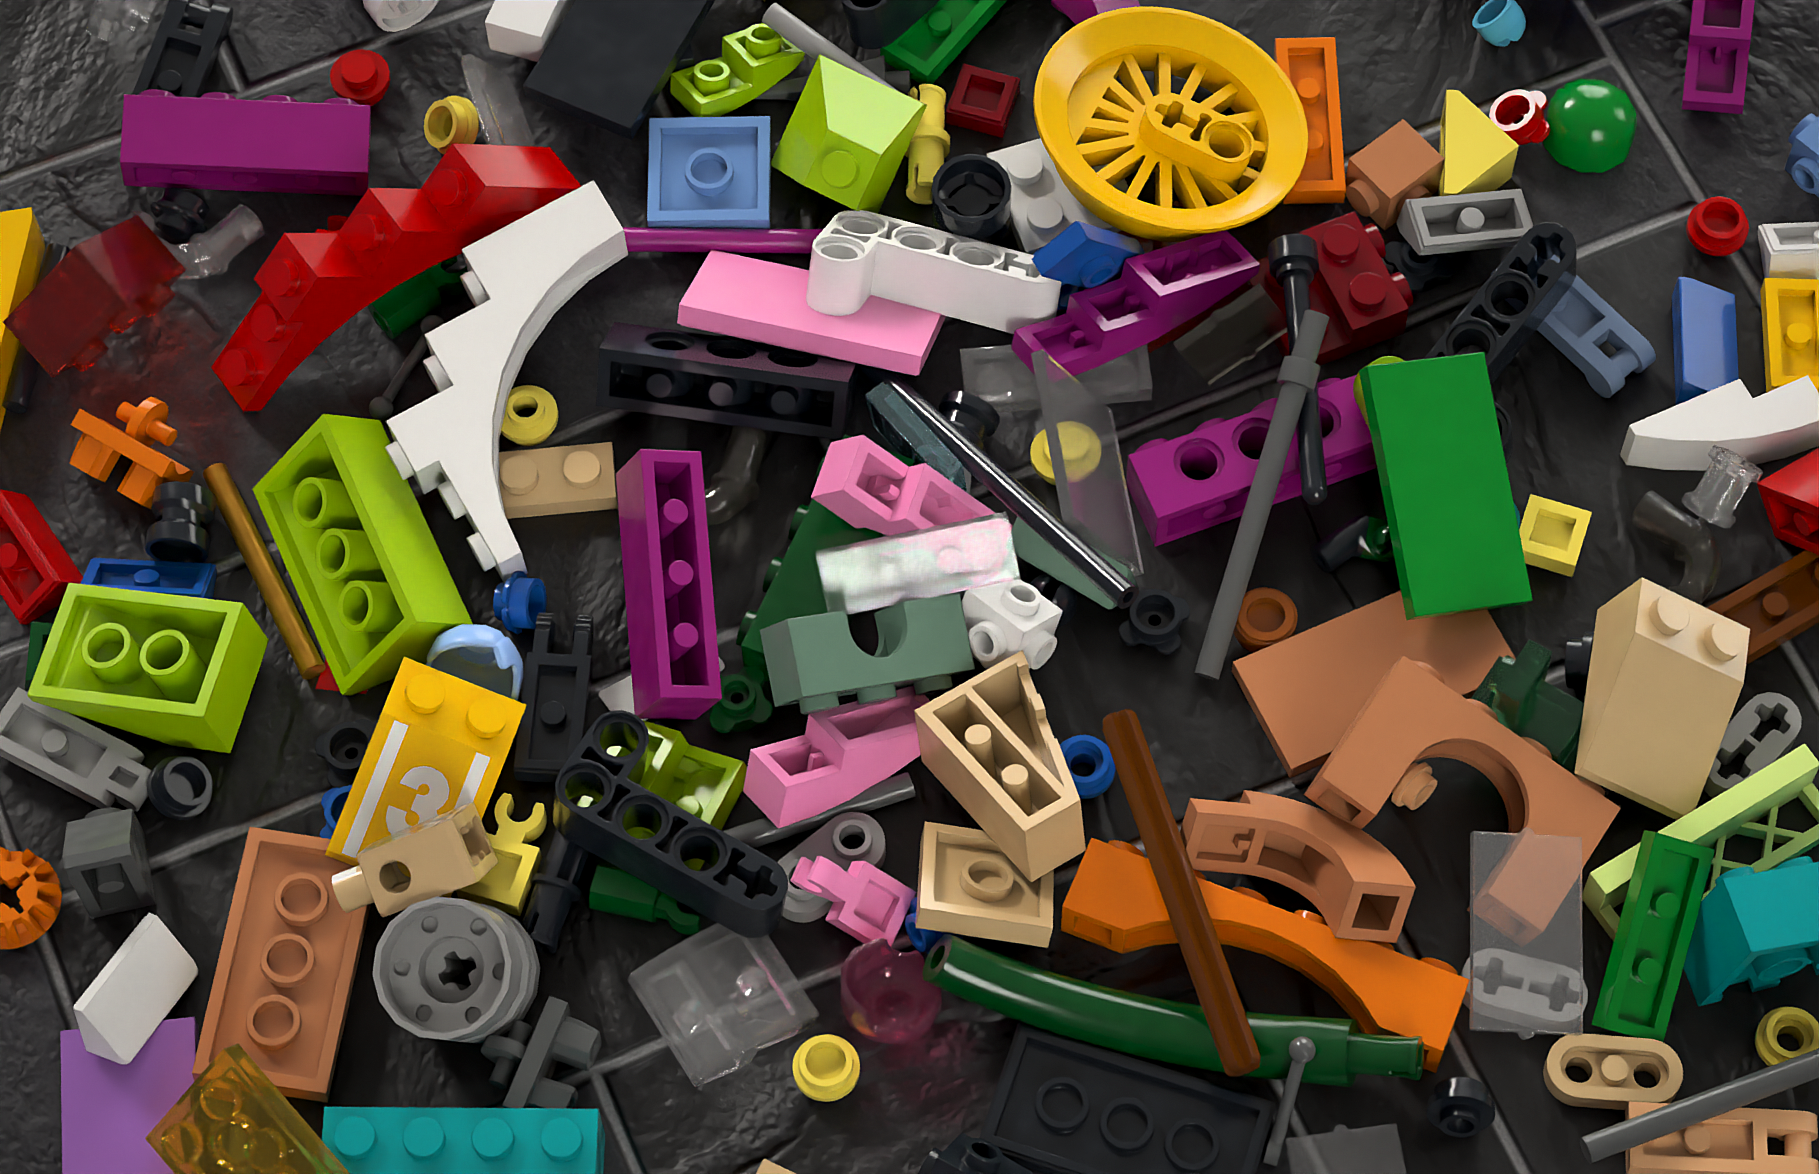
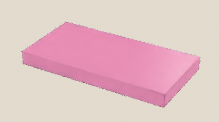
M716 250L709 252L679 304L677 324H681V326L914 376L920 375L946 317L941 313L870 295L855 313L843 316L823 314L812 309L806 302L809 270Z

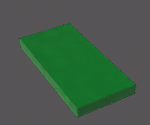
M1484 352L1369 365L1361 369L1359 375L1406 621L1524 605L1533 601Z

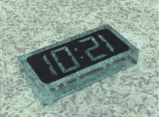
M882 382L865 394L872 425L900 455L913 459L915 465L926 463L962 490L967 491L962 463L888 384L885 385Z

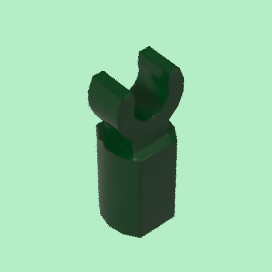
M457 256L444 260L404 281L368 305L373 319L390 339H394L442 305V299L445 296H457L466 293L460 276L468 272L467 266L457 273L445 272L448 267L458 261Z
M605 864L597 865L589 894V907L591 909L655 922L657 918L668 920L671 927L679 933L687 935L699 934L701 928L700 917L681 912L679 910L681 902L618 867Z

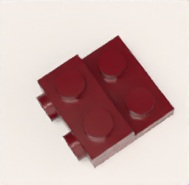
M1353 211L1299 232V234L1313 238L1317 243L1319 270L1314 275L1312 283L1308 285L1310 309L1329 317L1316 364L1321 366L1405 332L1408 307L1413 305L1412 292L1401 272L1389 274L1382 261V258L1386 255L1385 244L1381 233L1373 223L1363 226L1357 214ZM1268 256L1256 260L1260 264L1259 272L1244 283V286L1284 358V356H1289L1284 288L1278 285L1277 280L1271 276Z

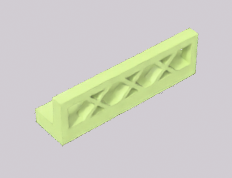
M1806 744L1801 745L1657 832L1711 849L1715 847L1710 867L1711 874L1708 891L1703 894L1702 900L1716 886L1715 880L1720 874L1746 866L1753 867L1755 873L1774 870L1782 863L1797 858L1819 844V824L1804 833L1775 827L1778 808L1796 797H1799L1819 823V791L1812 783L1819 769V761ZM1768 815L1766 825L1755 823ZM1735 834L1763 839L1761 859L1751 865L1723 860L1725 840ZM1641 842L1590 872L1581 895L1582 900L1613 942L1620 921V917L1613 908L1626 899ZM1773 842L1784 844L1772 852Z

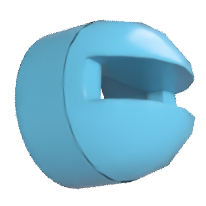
M1489 0L1477 11L1472 25L1484 40L1492 45L1504 47L1508 46L1510 40L1518 41L1526 29V20L1521 7L1515 0Z

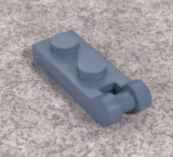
M1553 255L1552 258H1550L1558 263L1560 262V259L1556 255ZM1537 257L1538 270L1547 260ZM1577 275L1569 290L1537 328L1544 337L1585 374L1588 383L1594 391L1605 398H1610L1625 385L1624 378L1632 371L1641 373L1656 360L1655 351L1647 339ZM1536 276V278H1535L1533 281L1535 282V284H1536V286H1537V276ZM1516 298L1505 299L1519 313L1526 308V305ZM1605 341L1616 349V353L1610 358L1598 348Z

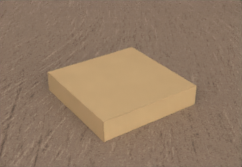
M925 821L920 841L915 928L1048 948L1053 930L1054 869L1030 882L984 830Z

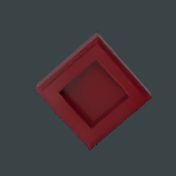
M963 64L946 109V123L1003 138L1020 92V78Z

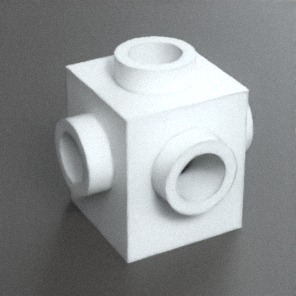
M1005 568L966 589L961 603L972 657L978 660L985 669H989L1023 650L1029 668L1035 670L1046 663L1057 645V638L1054 637V633L1063 610L1042 596L1034 586L1023 582Z

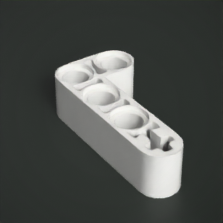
M847 210L835 215L813 242L806 302L808 306L820 313L843 316L855 313L870 295L1014 334L1016 329L1056 317L1062 282L1042 277L1031 259L1034 255L869 211Z

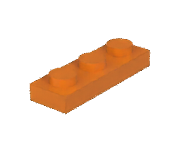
M1335 37L1275 38L1274 61L1282 69L1296 90L1304 109L1308 129V149L1305 163L1297 182L1283 199V204L1344 203L1346 184Z

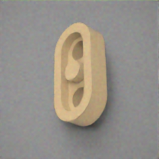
M1575 1033L1560 1038L1551 1047L1544 1064L1543 1076L1551 1094L1567 1105L1625 1110L1629 1101L1670 1104L1681 1086L1683 1067L1676 1052L1667 1044L1655 1039ZM1571 1066L1581 1067L1587 1072L1589 1080L1583 1083L1574 1082L1567 1076L1565 1069ZM1639 1071L1650 1073L1656 1080V1086L1652 1088L1641 1087L1636 1083L1633 1074Z

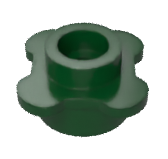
M748 665L744 666L739 673L727 676L720 675L722 699L712 706L713 712L710 715V724L716 731L721 733H728L730 731L742 732L753 728L756 724L762 725L771 718L773 713L772 704L764 699L761 687L764 684L765 678L763 672L758 667ZM734 695H741L743 701L736 704L731 701V698Z

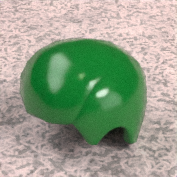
M1577 79L1568 82L1563 88H1559L1550 100L1545 121L1550 126V133L1543 140L1544 147L1563 166L1578 172L1603 173L1623 163L1627 158L1636 132L1637 112L1624 90L1603 80Z

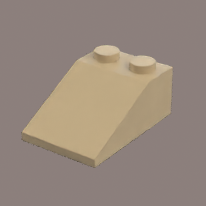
M1643 577L1597 609L1574 773L1675 820L1695 810L1744 684L1750 628Z

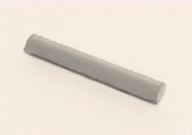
M773 3L765 12L762 18V22L815 61L819 54L895 89L779 4Z

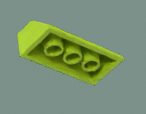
M322 414L252 490L342 695L352 696L396 678L404 657L426 665L427 654L440 633L461 624L473 623L408 480H402L387 454L385 447L391 443L381 421Z

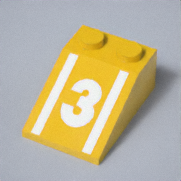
M404 657L325 855L356 867L359 865L357 854L371 843L473 801L482 820L526 704ZM397 861L401 873L411 877L408 867L404 863ZM453 891L439 897L451 898Z

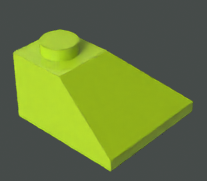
M819 54L771 160V166L800 184L855 211L863 210L878 214L927 105Z

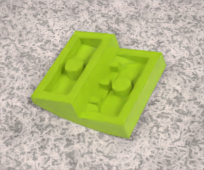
M644 721L649 733V744L645 772L638 785L722 830L744 788L747 771L744 761L689 745L681 731ZM611 746L607 750L608 754L615 757H624L631 754L629 750L620 746ZM582 796L577 806L591 807L598 802L591 797ZM634 827L626 831L629 835L638 839H648L655 836L653 832L643 827ZM690 859L683 863L689 869L700 871L705 861Z

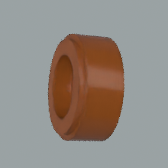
M1262 587L1245 593L1234 629L1237 641L1244 648L1255 653L1295 636L1298 620L1295 604L1285 593L1277 589Z

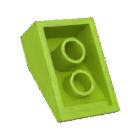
M68 583L27 696L33 702L171 746L231 753L269 639L246 606L240 602Z

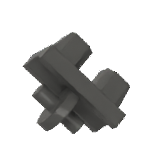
M549 996L528 1047L525 1045L532 1027L527 1023L515 1020L507 1038L496 1035L487 1036L481 1048V1053L495 1063L488 1081L491 1085L500 1089H507L513 1073L516 1072L504 1100L503 1108L575 1109L578 1098L577 1089L551 1080L558 1061L589 1071L597 1057L602 1043L600 1031L578 1019L572 1018L568 1002Z

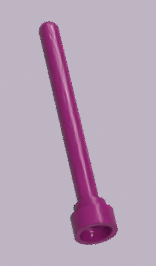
M622 227L628 252L709 253L711 250L726 253H811L814 240L823 230Z

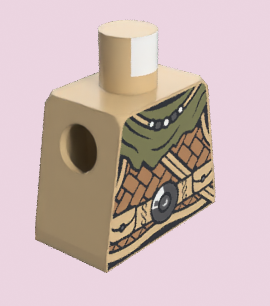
M473 801L371 843L357 854L359 865L333 875L332 885L336 898L346 913L375 902L378 912L382 917L402 911L411 904L439 897L478 882L498 863V860ZM397 861L404 863L408 867L411 877L401 873Z

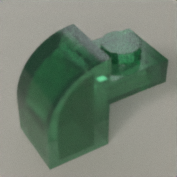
M1529 639L1516 659L1509 655H1506L1504 658L1498 657L1471 699L1480 701L1496 713L1498 722L1519 737H1528L1544 745L1552 754V760L1563 766L1579 742L1584 703L1545 681L1552 651Z

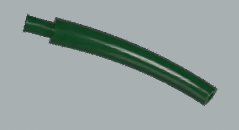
M949 933L937 940L923 966L922 976L924 981L965 1000L1027 1024L1129 1054L1225 1073L1202 1006L1140 995L1061 975L1003 956ZM1245 1012L1261 1059L1260 1067L1248 1074H1243L1244 1076L1286 1081L1292 1062L1289 1054V1045L1295 1038L1304 1036L1313 1041L1316 1053L1314 1058L1305 1064L1300 1082L1352 1087L1356 1074L1411 1078V1080H1420L1424 1063V1042H1422V1036L1404 1037L1359 1033L1358 1024L1355 1019Z

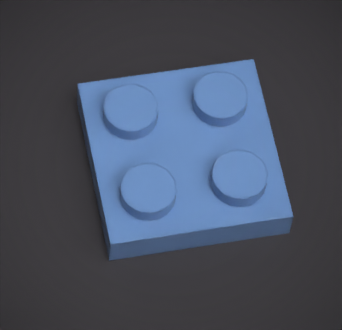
M770 116L649 119L648 228L770 229Z

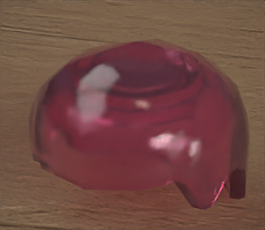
M884 938L874 939L851 951L841 967L840 1006L849 1025L860 1035L872 1041L903 1045L919 1039L931 1030L941 1011L942 995L941 988L923 980L922 972L925 962L920 951L914 950L910 953H904L894 950L888 944L887 939Z

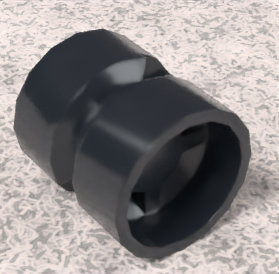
M975 154L954 157L941 165L933 178L932 228L1006 248L1009 244L1011 232L1012 185L1005 169L997 161L984 155Z

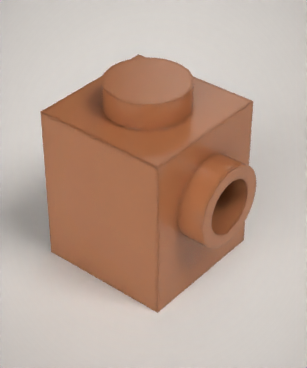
M1402 119L1349 158L1345 180L1347 199L1360 215L1364 217L1370 216L1385 231L1397 222L1405 200L1428 198L1438 192L1445 158Z

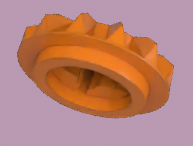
M0 847V885L5 884L9 889H14L20 884L22 885L16 892L20 900L19 905L23 910L22 913L19 914L14 907L10 909L6 904H0V949L6 950L28 945L48 931L55 922L61 908L62 888L59 878L49 861H44L28 848L21 852L9 851Z

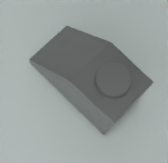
M101 808L88 813L84 819L67 822L62 856L64 870L91 919L156 905L145 833L133 808L126 810Z

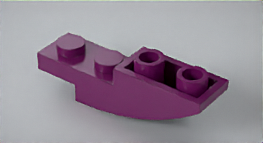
M1693 0L1682 100L1683 110L1732 114L1743 113L1755 0Z

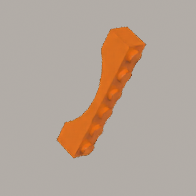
M1091 837L1062 906L1061 931L1121 954L1153 945L1179 943L1149 859L1145 858L1142 851L1129 843L1119 840H1111L1105 843ZM1193 870L1220 944L1231 945L1266 955L1299 971L1329 993L1348 1015L1357 1021L1358 1027L1363 1034L1404 1037L1422 1036V1042H1424L1423 1069L1434 1073L1437 1072L1470 979L1459 976L1454 967L1441 960L1422 958L1419 961L1395 952L1394 947L1389 942L1335 938L1325 919L1318 914L1305 910H1297L1294 913L1270 905L1263 895L1252 889L1233 887L1230 890L1207 881L1200 871Z

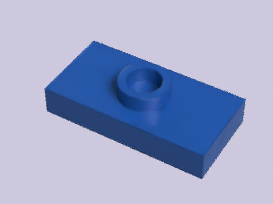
M1075 221L1036 252L1031 259L1042 277L1089 289L1120 279L1125 259L1144 254L1145 252L1135 238Z

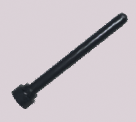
M1303 234L1280 236L1274 239L1268 246L1270 274L1277 280L1278 285L1284 288L1289 356L1292 354L1305 310H1311L1308 285L1312 283L1314 275L1319 270L1317 243L1313 238ZM1316 382L1314 392L1306 393L1296 425L1302 497L1311 505H1318L1327 497L1318 384Z

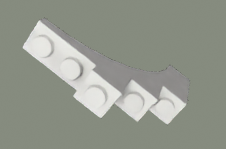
M594 180L462 249L468 272L461 275L460 279L475 308L424 334L431 357L423 360V364L439 393L387 420L394 442L386 446L385 449L402 480L414 476L423 494L437 488L455 520L463 515L466 516L475 534L467 537V541L484 571L495 566L504 583L508 578H511L515 571L528 573L522 552L506 519L499 487V438L510 390L528 350L554 313L589 280L628 255L624 229Z

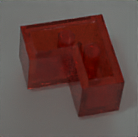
M136 215L75 245L3 323L52 378L74 366L80 372H84L109 350L103 341L113 331L116 335H119L130 328L143 314L147 318H151L171 302L176 294L170 287L182 276L186 269L144 221Z

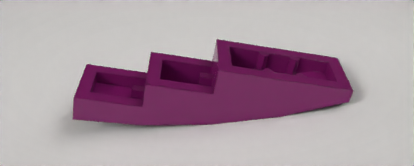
M1227 230L1211 232L1125 259L1121 279L1070 294L1066 314L1016 329L1011 349L1046 387L1099 367L1157 339L1205 311L1256 276L1259 272L1260 264Z

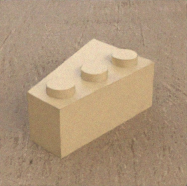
M1023 650L914 710L922 762L1030 882L1086 851L1080 797L1058 740L1054 738L1046 718L1045 706L1040 694L1036 692Z

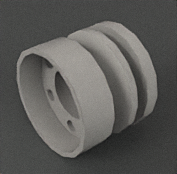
M437 896L411 904L389 922L376 946L372 975L379 1002L399 1026L418 1037L477 1044L484 1042L486 1037L490 1035L503 1036L511 1029L515 1020L521 1021L524 1019L537 995L540 964L534 941L517 919L494 906L479 904L465 899ZM461 960L476 963L477 968L468 974L471 985L457 982L456 976L464 971V965Z

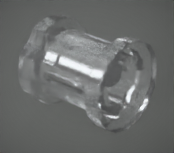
M1714 445L1708 453L1712 461L1694 492L1687 491L1681 501L1696 515L1715 525L1730 529L1736 521L1733 512L1751 482H1759L1763 472L1741 455Z

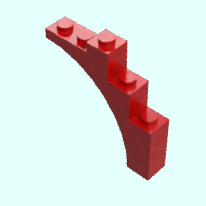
M452 143L421 189L368 188L338 233H284L253 278L263 292L211 368L243 411H261L286 378L314 349L360 310L404 281L444 260L462 254L463 248L580 188L581 185L551 147Z

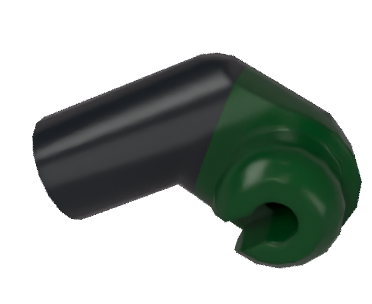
M1361 515L1350 519L1310 548L1314 561L1326 573H1330L1352 556L1381 562L1395 560L1388 521Z

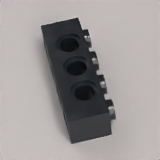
M614 322L599 348L596 406L842 440L854 413L858 363L751 340Z

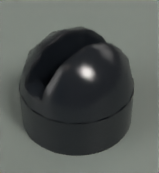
M1047 573L1038 575L1030 585L1034 586L1044 597L1049 588L1057 589L1051 601L1063 610L1057 627L1067 624L1076 612V590Z

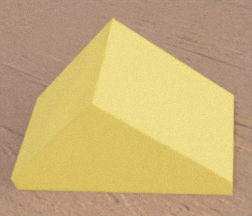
M1446 90L1440 120L1439 154L1445 160L1438 196L1495 191L1511 179L1519 147L1513 139L1459 90Z

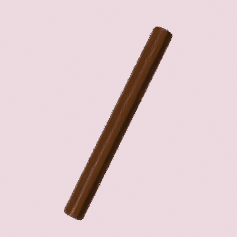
M1131 709L1110 713L1103 718L1102 730L1224 1071L1230 1077L1248 1074L1260 1067L1261 1055L1137 714Z

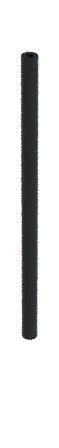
M858 364L859 374L1119 608H1127L1136 601L1139 591L1135 585L895 371Z

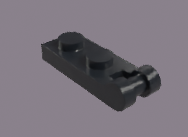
M169 0L132 95H139L145 90L157 89L168 91L174 94L175 97L201 98L221 44L228 36L233 19V8L218 3L208 7L194 3V0ZM188 25L202 29L201 34H196L185 29Z

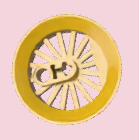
M1130 7L1104 12L1088 18L1071 28L1052 46L1039 69L1034 87L1033 106L1037 130L1065 186L1092 214L1117 229L1142 238L1166 242H1183L1211 232L1229 230L1250 223L1267 214L1282 202L1297 182L1305 163L1308 149L1307 121L1298 94L1282 69L1265 51L1239 32L1220 22L1188 11L1164 7ZM1141 71L1154 72V96ZM1171 75L1187 80L1180 95L1171 93ZM1117 76H1119L1123 86L1116 81ZM1199 85L1213 93V95L1201 103L1191 100ZM1229 107L1236 113L1229 116L1220 114ZM1108 164L1097 173L1091 168L1094 166ZM1247 166L1258 167V171ZM1139 169L1126 194L1113 187ZM1152 171L1155 172V205L1138 200ZM1172 187L1183 209L1172 208ZM1204 198H1206L1213 206L1207 207Z

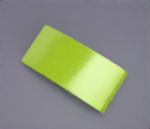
M764 23L755 24L748 29L722 37V57L702 61L695 66L672 73L671 94L694 117H720L750 102L776 85L804 61V52Z

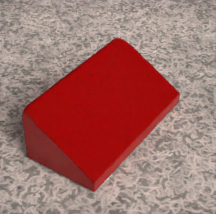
M0 489V594L19 623L27 625L59 606L68 583L80 584L83 576L32 500L25 494Z

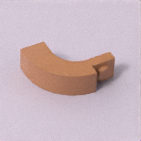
M1244 790L1240 803L1190 798L1180 829V835L1193 870L1245 874L1277 882L1291 888L1312 902L1323 915L1335 938L1397 943L1416 886L1399 860L1372 836L1324 810L1277 795Z

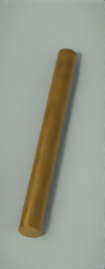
M216 463L204 470L203 477L210 491L216 496L217 506L303 679H312L319 676L320 673L324 672L325 665L224 463Z

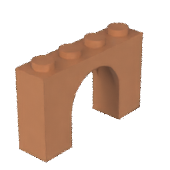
M1402 655L1384 674L1304 795L1330 814L1362 829L1377 815L1409 765L1427 758L1445 757L1463 761L1478 769L1494 784L1500 793L1507 810L1509 829L1506 846L1501 857L1470 903L1467 911L1522 948L1543 932L1621 808L1604 796L1605 791L1599 784L1579 775H1573L1552 760V754L1544 745L1528 737H1519L1498 722L1496 713L1487 705L1474 699H1465L1444 684L1441 674L1433 667L1424 662L1411 661Z

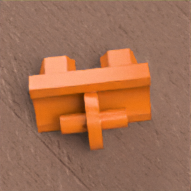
M149 397L138 407L128 402H123L119 406L116 417L127 423L125 432L82 409H79L71 423L72 426L82 431L83 434L77 442L69 464L102 482H106L121 454L133 460V463L117 491L151 509L153 492L156 486L173 481L189 482L194 471L150 447L156 440L166 446H170L177 437V430L166 424L169 414L168 406L156 397Z

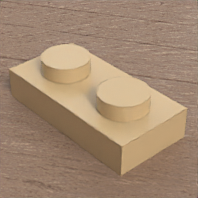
M612 442L499 452V487L506 519L618 509Z

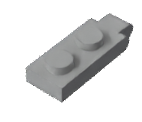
M18 687L0 712V756L99 808H111L114 802H117L128 809L133 808L137 812L148 797L147 780L152 771L141 765L145 758L144 754L132 745L68 712L31 701L27 696L28 692Z

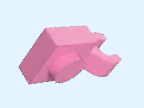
M817 856L815 862L806 857H801L790 879L799 888L832 901L833 904L825 920L876 951H890L910 907V902L916 894L914 890L866 861H852L846 872L840 866L822 856Z

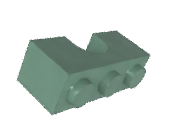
M960 593L903 601L875 612L879 641L874 656L863 652L854 642L849 630L846 610L790 618L761 629L760 635L775 707L799 703L801 714H809L840 707L839 696L857 694L859 705L896 698L895 687L914 685L915 695L931 694L954 688L953 676L975 669Z

